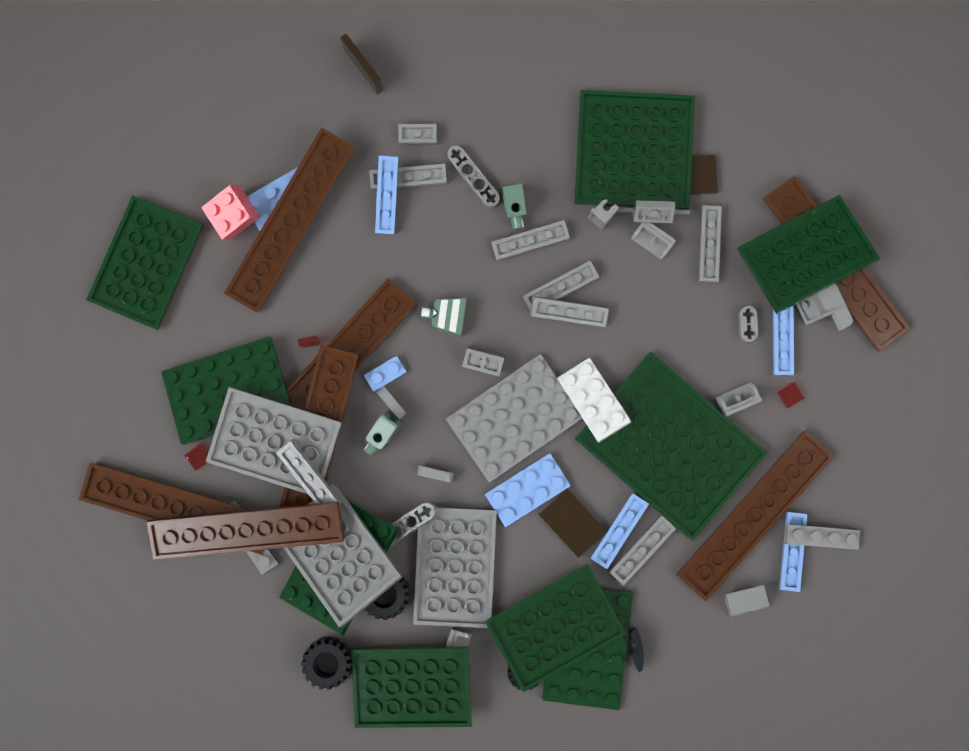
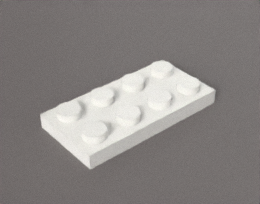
M590 357L558 377L560 384L598 443L631 423V420Z

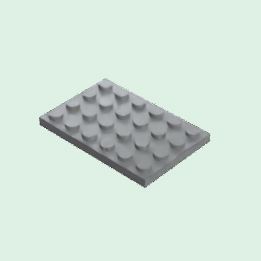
M540 354L446 418V421L487 481L491 482L577 423L582 417L558 378Z
M229 387L206 462L308 494L276 453L293 440L323 479H325L342 422Z
M331 484L330 488L341 500L339 506L345 540L338 543L285 547L284 549L337 625L343 627L403 576L336 484Z
M425 507L426 511L422 514H419V516H430L431 508ZM437 507L436 517L418 529L414 625L488 628L485 620L492 617L497 510Z

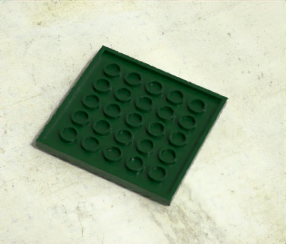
M581 90L574 204L599 205L605 199L608 200L605 204L606 206H614L615 204L619 206H635L636 200L675 202V208L689 209L695 96Z

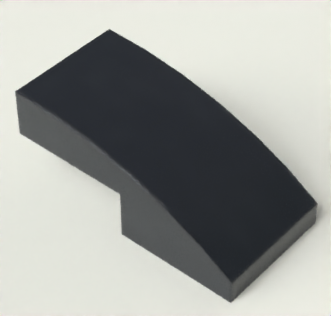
M634 627L629 630V633L636 648L630 650L629 653L637 671L641 672L643 671L644 664L643 646L638 629Z

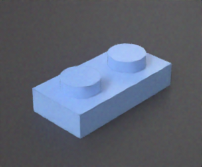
M395 356L365 374L364 377L373 392L407 372L399 358Z

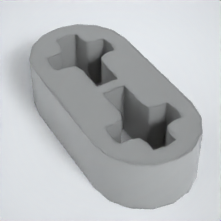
M745 306L738 313L739 336L743 342L749 343L758 337V320L755 308ZM746 310L752 313V316L749 317V323H747V317L743 316ZM747 326H749V331L753 332L750 339L744 335V332L747 331Z
M384 386L377 391V394L399 420L407 414Z
M419 465L416 474L452 483L454 473Z

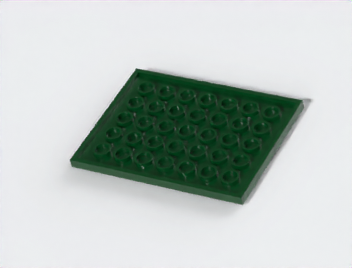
M649 352L614 392V396L631 420V423L600 443L597 442L586 425L575 437V440L693 541L767 455V452L653 353Z

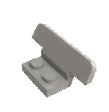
M636 200L635 206L617 205L619 207L617 212H632L634 222L672 223L674 214H690V209L675 208V202Z
M836 284L796 304L806 325L830 314L839 331L850 326L853 322V318Z

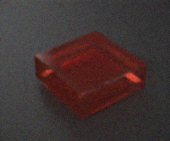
M318 336L297 339L298 345L301 348L320 344Z
M795 382L777 392L786 408H790L804 399Z
M202 444L197 445L185 454V457L195 471L208 463L206 462L208 452Z

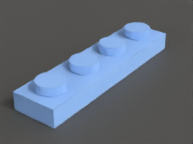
M379 155L375 233H395L397 156Z
M793 306L778 314L773 310V375H794Z
M632 493L590 558L608 569L649 503Z
M786 512L785 524L806 526L807 514ZM783 541L780 590L800 592L804 545L784 544Z

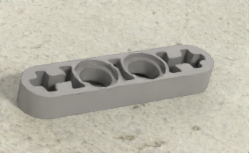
M460 146L450 147L447 153L449 162L487 208L497 207L500 201L498 192ZM453 151L456 153L460 152L459 157L463 161L461 164L456 157L452 158ZM465 165H471L473 172L469 175L464 174L462 168ZM476 180H483L485 186L482 189H476L474 182ZM487 188H490L488 194L491 197L495 196V203L487 202L488 197L484 193Z
M423 503L393 522L392 525L399 527L401 534L399 537L394 538L391 546L433 520L437 515V507L433 503ZM425 507L431 508L430 516L424 515L420 517L418 515L426 511ZM410 516L416 518V525L414 527H410L407 523Z

